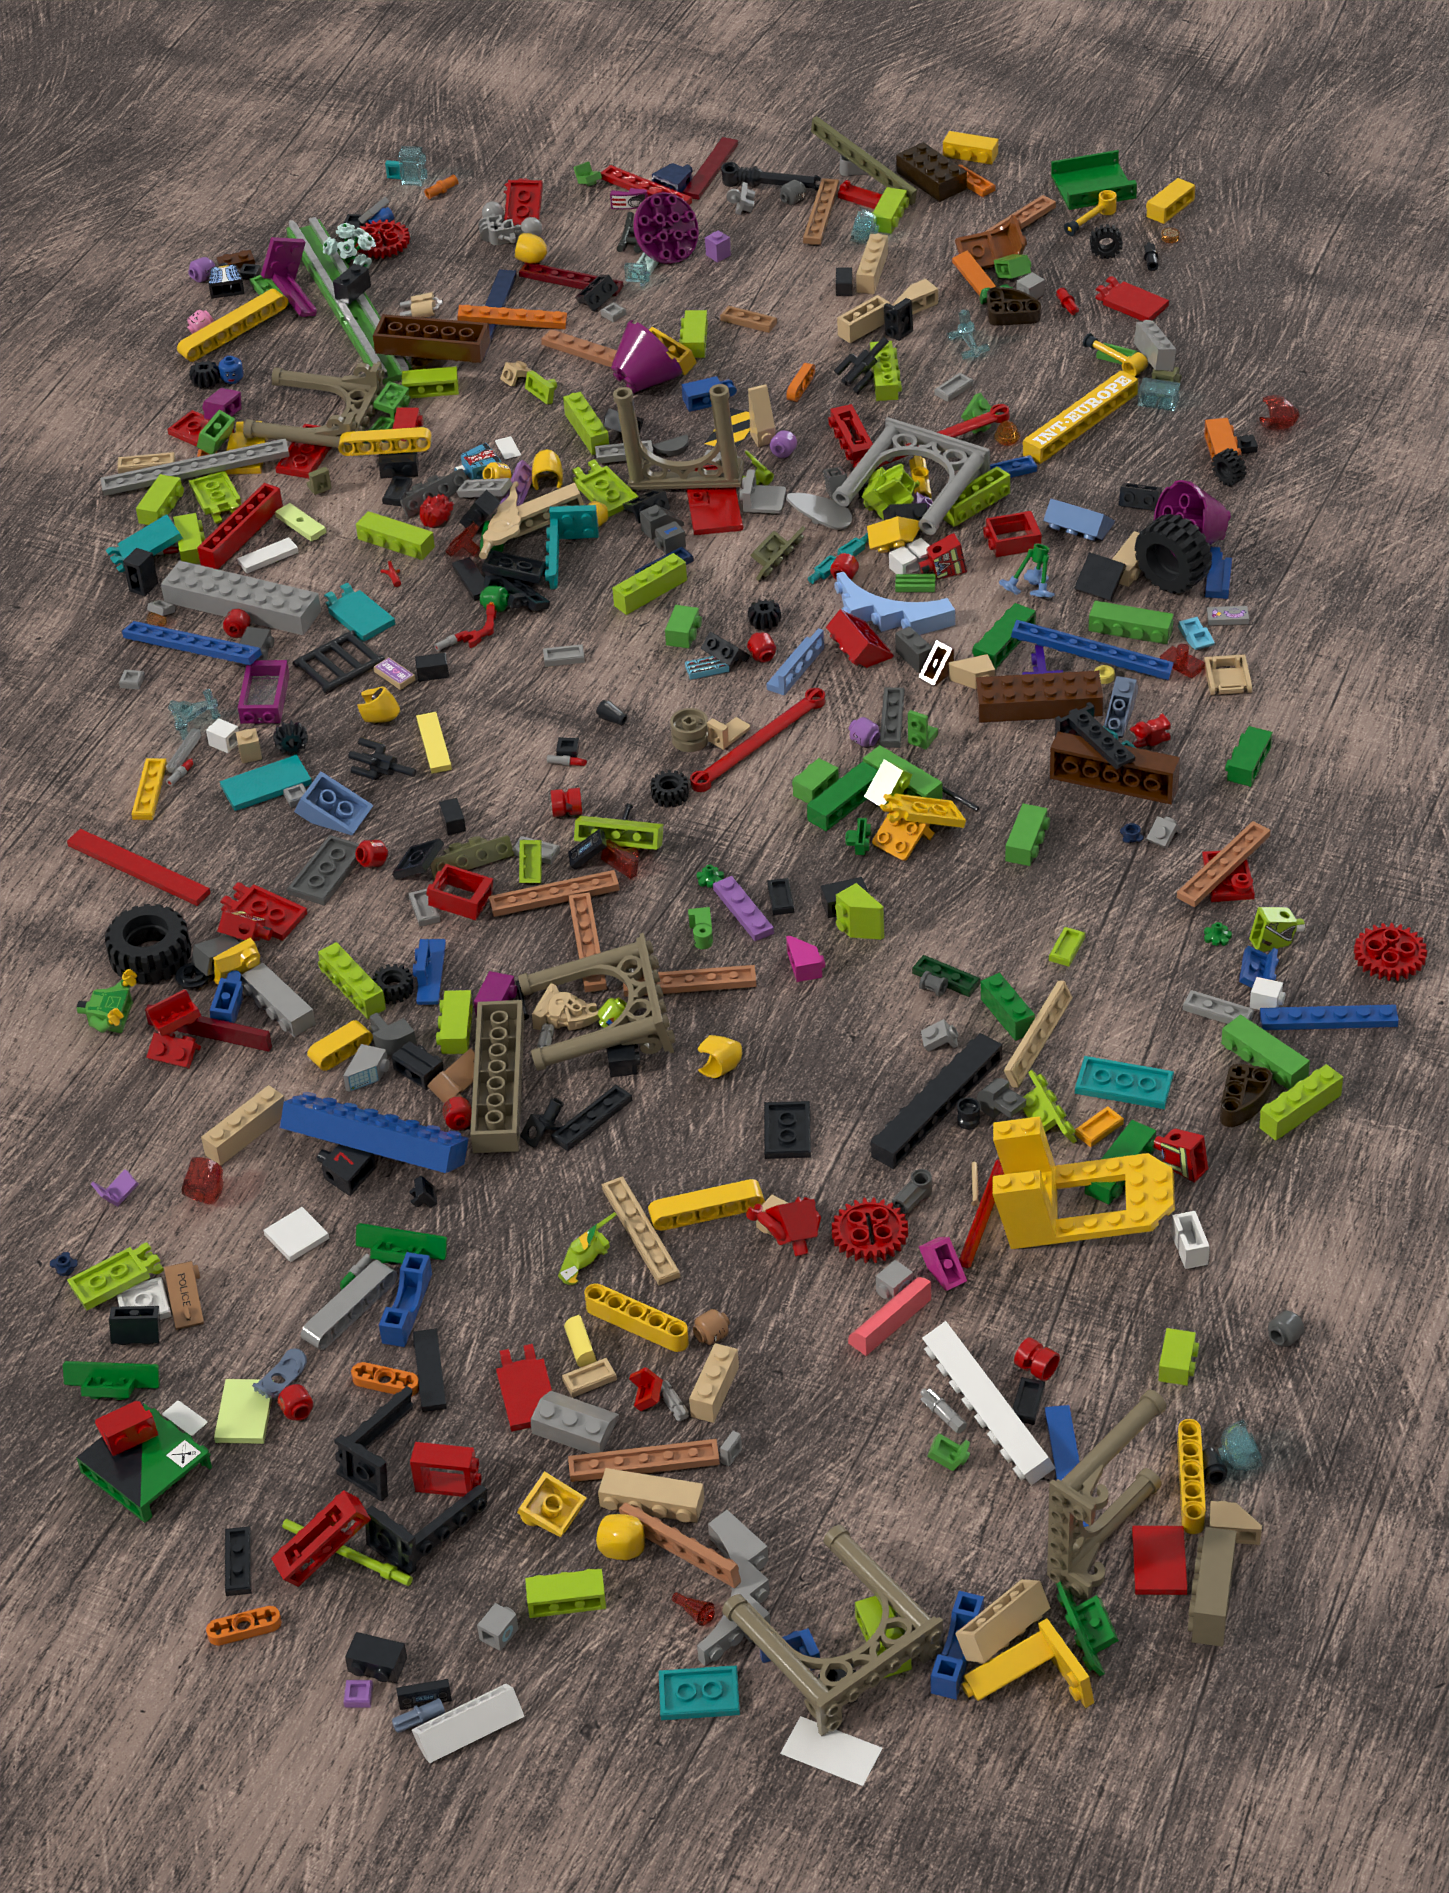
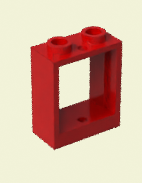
M1032 511L986 518V527H983V534L985 539L988 538L989 549L993 550L995 557L1025 553L1029 549H1033L1034 544L1042 543V534ZM1023 530L1027 534L998 540L996 536Z
M445 864L443 869L437 872L433 884H429L427 888L428 906L476 921L489 901V896H492L493 878ZM447 885L472 892L474 895L469 900L443 891Z
M415 1442L410 1459L415 1492L463 1497L473 1488L481 1485L482 1475L478 1473L479 1458L475 1457L474 1448ZM430 1468L463 1471L464 1474L430 1471Z

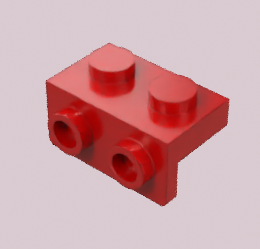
M185 989L146 1009L154 1028L161 1036L170 1035L177 1028L192 1024L197 1018L201 1017L199 1009L191 1001Z
M154 1032L146 1058L190 1069L195 1050L200 1051L201 1046L195 1043L196 1039L183 1035L181 1039L175 1037L176 1034L174 1033L161 1036L159 1033Z

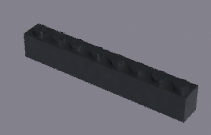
M982 1033L971 1039L967 1046L961 1052H958L947 1066H944L940 1073L934 1079H931L920 1093H917L913 1100L906 1107H903L899 1114L893 1120H890L879 1134L872 1138L870 1142L871 1157L895 1169L957 1106L959 1100L965 1098L1002 1061V1044Z

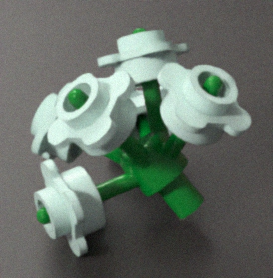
M348 223L339 225L336 234H339L340 238H344L345 242L338 243L334 238L328 237L323 244V253L330 256L338 251L341 252L340 257L345 259L346 263H350V260L354 259L353 264L369 268V265L372 263L371 258H366L365 254L358 255L357 257L355 255L361 248L363 250H370L371 247L374 248L376 244L373 237L361 228L355 229L354 225Z

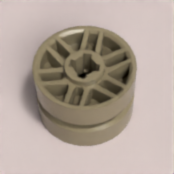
M685 708L672 715L670 719L672 744L676 749L683 752H696L707 746L709 742L707 730L708 717L703 711L695 708Z

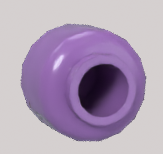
M207 257L196 259L189 265V275L199 283L209 280L210 270L212 267H215V264Z
M786 430L778 432L770 442L771 452L779 458L789 457L797 446L795 435Z
M866 717L853 720L849 726L850 739L864 748L874 746L879 740V726Z

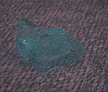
M625 263V281L640 282L641 288H645L646 283L650 280L647 264Z

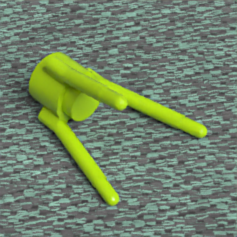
M746 450L745 454L757 468L755 470L756 485H769L774 478V474Z

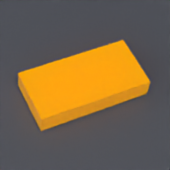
M1107 1106L1076 1128L1075 1136L1092 1147L1123 1125L1124 1118Z

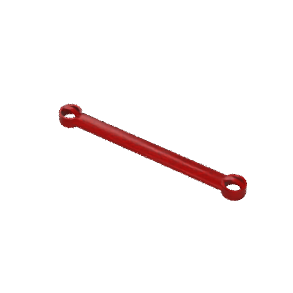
M996 404L987 413L937 433L955 438L993 422L1005 423L1010 418L1009 407L1005 404ZM999 412H1003V413H1004V414H1002V415H996V413H999ZM909 455L894 457V459L891 462L907 457ZM863 457L858 458L854 461V468L857 466V464ZM884 461L877 468L889 464L891 462Z
M820 688L807 690L805 698L704 771L694 772L690 777L691 788L696 792L709 790L711 782L811 709L823 707L826 702L825 692ZM813 697H820V699L812 700ZM698 780H706L704 783H697Z

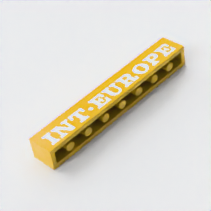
M1121 370L1111 376L1104 383L1023 440V456L1031 455L1033 460L1039 464L1046 461L1138 394V378Z

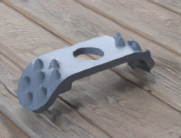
M297 1348L286 1351L281 1361L268 1374L259 1380L258 1383H253L254 1391H258L262 1396L265 1395L266 1399L277 1398L280 1392L298 1378L307 1363L305 1353ZM273 1376H282L285 1382L278 1384L273 1382L271 1378Z

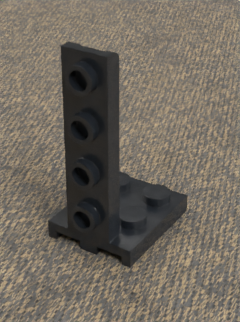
M1091 702L1086 703V707L1078 710L1075 708L1069 711V715L1063 718L1055 717V736L1058 731L1081 736L1115 769L1135 761V756L1094 718L1095 706Z
M408 1386L396 1393L388 1403L380 1407L367 1421L362 1422L359 1428L351 1435L345 1437L340 1434L334 1440V1443L338 1445L335 1459L339 1462V1468L336 1470V1474L381 1502L388 1496L387 1463L381 1456L375 1455L367 1449L413 1409V1403L411 1402L412 1389Z
M482 1485L476 1486L415 1535L408 1532L403 1525L397 1524L390 1519L384 1511H379L371 1505L366 1509L371 1518L365 1524L366 1545L410 1576L416 1571V1562L430 1554L433 1548L442 1541H446L453 1532L465 1526L473 1516L481 1513L486 1508L487 1488Z

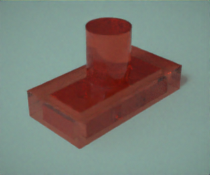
M473 522L451 541L445 552L451 557L463 547L469 554L475 555L480 547L472 539L479 526Z
M1179 644L1177 648L1171 646L1160 655V659L1174 662L1172 669L1191 679L1205 669V662L1189 654V646L1187 644Z
M606 840L607 847L602 850L601 860L630 879L636 877L639 862L638 850L635 847L624 849L612 840Z

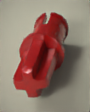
M1059 288L1056 291L1058 293L1056 296L1061 301V306L1066 308L1071 315H1075L1079 312V308L1075 304L1074 297L1069 295L1065 288Z

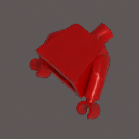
M797 1197L795 1202L776 1205L766 1209L765 1212H762L763 1206L761 1204H755L754 1208L748 1207L746 1212L747 1218L751 1221L758 1220L774 1236L779 1245L792 1244L795 1257L808 1254L806 1241L818 1236L821 1215L816 1211L814 1199L804 1197L801 1200L800 1197Z

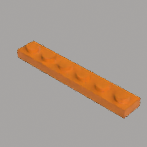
M459 305L457 321L566 329L567 312Z

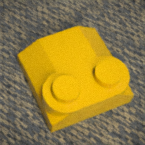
M251 937L213 957L214 982L219 984L220 978L226 979L231 971H239L242 975L260 964V954Z
M544 1471L517 1513L520 1514L525 1524L540 1526L562 1537L581 1510L587 1497Z

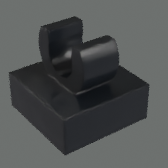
M422 1175L414 1179L415 1188L409 1191L414 1197L411 1203L416 1207L421 1206L423 1203L429 1208L437 1205L435 1186Z

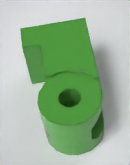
M710 907L688 909L689 927L694 928V945L699 949H708L713 944Z

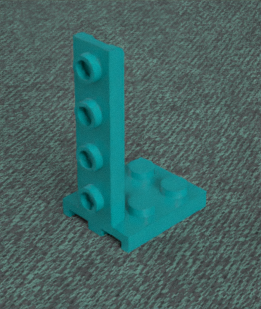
M596 505L550 507V527L546 528L547 539H550V541H546V552L549 553V555H546V567H549V569L545 570V580L549 581L550 589L558 588L559 539L599 538Z

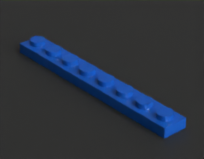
M1016 620L1011 634L1012 638L1020 641H1027L1042 647L1053 648L1060 652L1090 658L1097 662L1115 665L1119 668L1134 670L1137 673H1145L1159 679L1169 680L1174 664L1171 661Z
M133 621L122 631L123 638L133 641L145 642L245 665H251L262 655L258 647Z

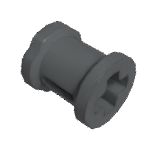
M929 971L924 972L919 982L920 989L930 990L936 993L938 997L943 996L948 986L947 978L936 977Z

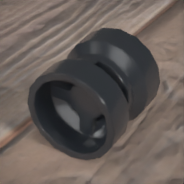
M970 1097L959 1100L957 1103L958 1125L966 1130L975 1129L980 1124L979 1102Z

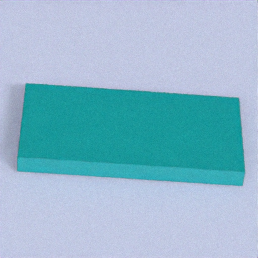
M297 755L220 781V786L234 811L283 795L284 789L303 784L304 787L312 784L311 777Z
M1084 1056L1075 1086V1094L1165 1109L1174 1078V1071Z

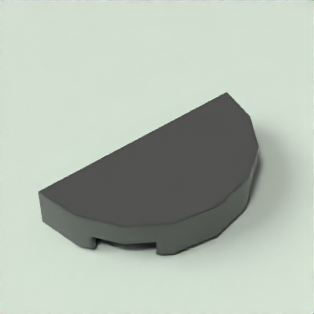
M686 434L653 444L652 447L653 451L659 455L663 453L668 454V456H676L685 451V448L689 445V440Z

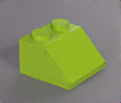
M857 883L836 894V925L841 932H845L850 938L878 940L884 938V906Z

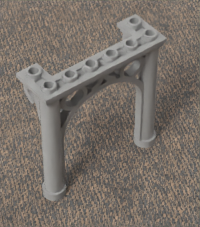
M886 417L883 432L844 483L837 487L832 497L838 505L848 506L875 469L884 461L891 462L894 457L915 455L932 459L942 465L949 474L948 483L918 523L919 528L924 533L933 535L964 489L973 480L990 471V449ZM905 442L911 443V445L905 446ZM951 457H956L962 460L957 462H949L948 459ZM954 470H959L958 473L954 475Z

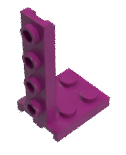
M271 237L261 276L264 279H272L299 316H316L317 309L295 282L306 242L304 239Z

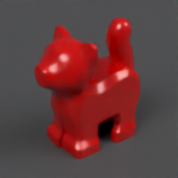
M1162 713L1158 718L1149 720L1146 723L1139 721L1135 726L1131 727L1130 731L1137 738L1132 744L1139 748L1147 745L1155 746L1161 742L1171 740L1170 733L1165 731L1171 729V724Z

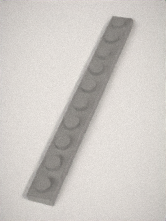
M285 438L100 478L104 496L152 486L159 474L186 479L289 457V451Z

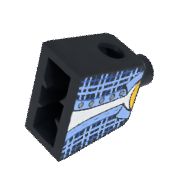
M221 263L218 267L211 268L208 281L211 299L245 294L242 277L236 265Z

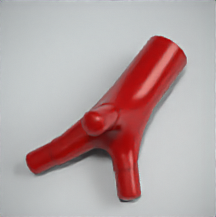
M388 561L389 570L381 569L380 572L391 578L394 587H399L401 585L398 577L400 569L395 570L392 562Z

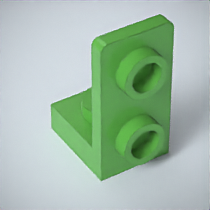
M910 710L908 712V743L927 749L938 736V728L928 725V716Z

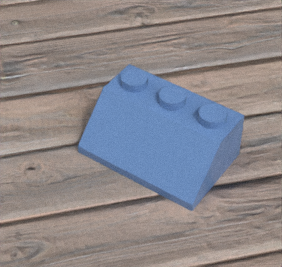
M1050 499L1043 520L1049 524V528L1060 530L1061 527L1067 529L1066 533L1075 536L1081 533L1084 534L1083 538L1095 541L1096 538L1102 540L1115 522V520L1104 514L1054 499Z

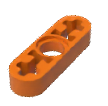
M804 363L787 389V400L799 401L814 377V364Z
M366 1362L357 1363L351 1369L353 1383L359 1387L394 1395L403 1390L406 1385L412 1389V1396L416 1395L419 1391L418 1377L411 1372ZM384 1376L392 1378L387 1383L379 1382V1379Z
M265 1606L212 1620L206 1627V1633L211 1644L220 1646L274 1632L281 1626L282 1621L280 1612L276 1607ZM271 1616L272 1621L267 1622L266 1618ZM256 1619H258L259 1625L255 1624ZM247 1621L251 1623L250 1627L245 1630L237 1628L241 1622ZM229 1626H232L233 1632H230ZM221 1629V1634L216 1635V1630Z

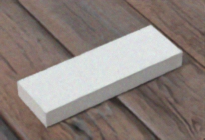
M288 537L239 557L237 560L241 568L248 574L298 553V547Z

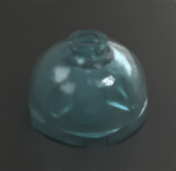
M859 207L849 241L866 243L870 234L878 233L880 225L876 224L877 218L871 210Z
M1245 1419L1234 1422L1223 1431L1221 1436L1222 1446L1218 1448L1223 1462L1228 1461L1233 1468L1242 1471L1263 1466L1260 1460L1262 1459L1253 1434L1252 1432L1248 1433L1246 1429L1248 1424Z

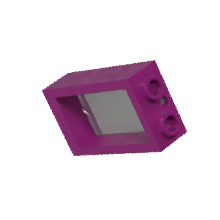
M255 660L251 665H246L238 704L240 724L281 723L290 677L287 660Z

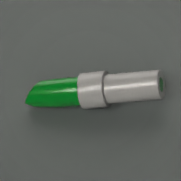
M365 1254L348 1271V1274L340 1282L341 1290L371 1263L373 1259H370L369 1254Z

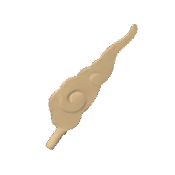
M517 481L510 487L509 497L499 505L497 513L488 525V530L483 534L484 543L479 554L481 559L487 558L493 546L505 543L507 540L515 537L520 531L521 518L516 504L518 501L516 487L519 485Z

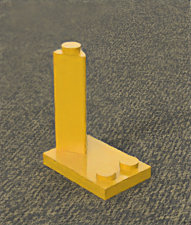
M1047 1618L1038 1623L1039 1632L965 1674V1682L961 1683L962 1689L968 1698L974 1696L977 1701H980L1051 1659L1069 1684V1691L1076 1702L1080 1700L1085 1708L1095 1703L1088 1674Z

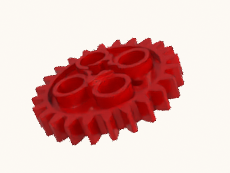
M380 219L377 223L375 221H372V224L365 223L366 227L360 226V228L373 237L376 246L374 248L371 247L370 250H363L361 248L357 252L365 255L368 254V258L375 256V259L378 256H381L383 259L385 255L391 257V254L398 255L397 251L403 252V248H407V244H410L408 228L405 225H401V222L395 224V220L388 222V219L384 222Z
M1382 923L1381 928L1373 925L1372 930L1365 928V933H1359V938H1356L1354 945V959L1358 960V966H1363V972L1370 970V976L1378 974V979L1386 976L1388 981L1391 980V977H1395L1399 981L1400 976L1408 979L1409 974L1415 976L1416 970H1422V965H1425L1427 958L1426 944L1423 943V937L1417 938L1418 932L1410 933V927L1403 930L1402 924L1396 928L1393 923L1389 927Z
M874 1197L871 1202H867L866 1198H863V1203L854 1200V1206L845 1204L846 1210L839 1209V1216H834L832 1239H834V1245L839 1246L840 1253L846 1251L847 1258L855 1255V1261L862 1257L865 1263L868 1262L869 1258H872L874 1263H877L878 1257L886 1261L887 1254L894 1257L895 1250L901 1251V1245H906L908 1221H905V1214H900V1208L893 1209V1203L886 1206L885 1199H882L880 1203H876ZM867 1215L870 1217L874 1245L870 1244Z

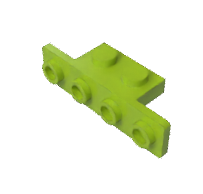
M1030 1070L1028 1073L1036 1088L1023 1096L1026 1099V1106L1023 1108L1028 1118L1040 1116L1045 1132L1058 1124L1064 1136L1073 1144L1076 1143L1077 1140L1074 1136L1076 1130L1069 1121L1064 1119L1067 1115L1060 1105H1056L1055 1102L1058 1099L1050 1089H1047V1080L1041 1073L1037 1075L1033 1070Z

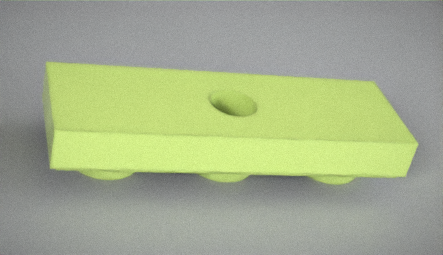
M291 503L275 511V516L311 542L326 533V528Z

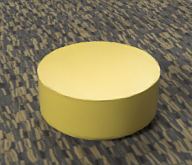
M1101 665L1095 669V671L1099 670L1101 684L1111 683L1115 679V670L1112 667Z

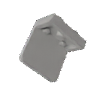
M747 470L746 477L742 479V489H740V501H743V512L771 514L782 512L786 488L783 486L756 485L755 470Z

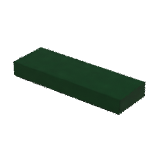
M922 955L912 967V974L922 977L925 971H929L936 977L947 978L948 989L970 997L981 984V978L926 955Z

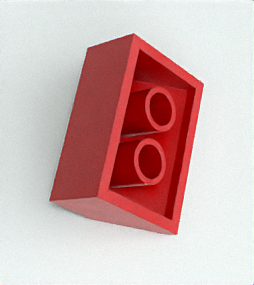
M842 609L836 613L826 626V629L831 633V639L840 644L839 648L850 656L848 659L856 666L860 664L867 668L894 657V654L866 621Z

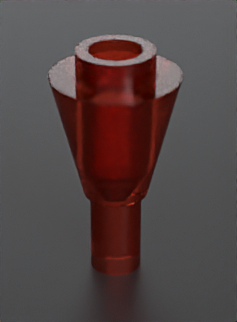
M678 1592L672 1596V1601L682 1606L699 1626H705L713 1620L715 1607L712 1602L687 1598Z

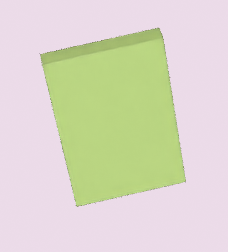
M225 1380L214 1436L215 1443L264 1444L272 1398L266 1399L265 1395L262 1396L258 1391H254L252 1385L253 1383H258L259 1380Z

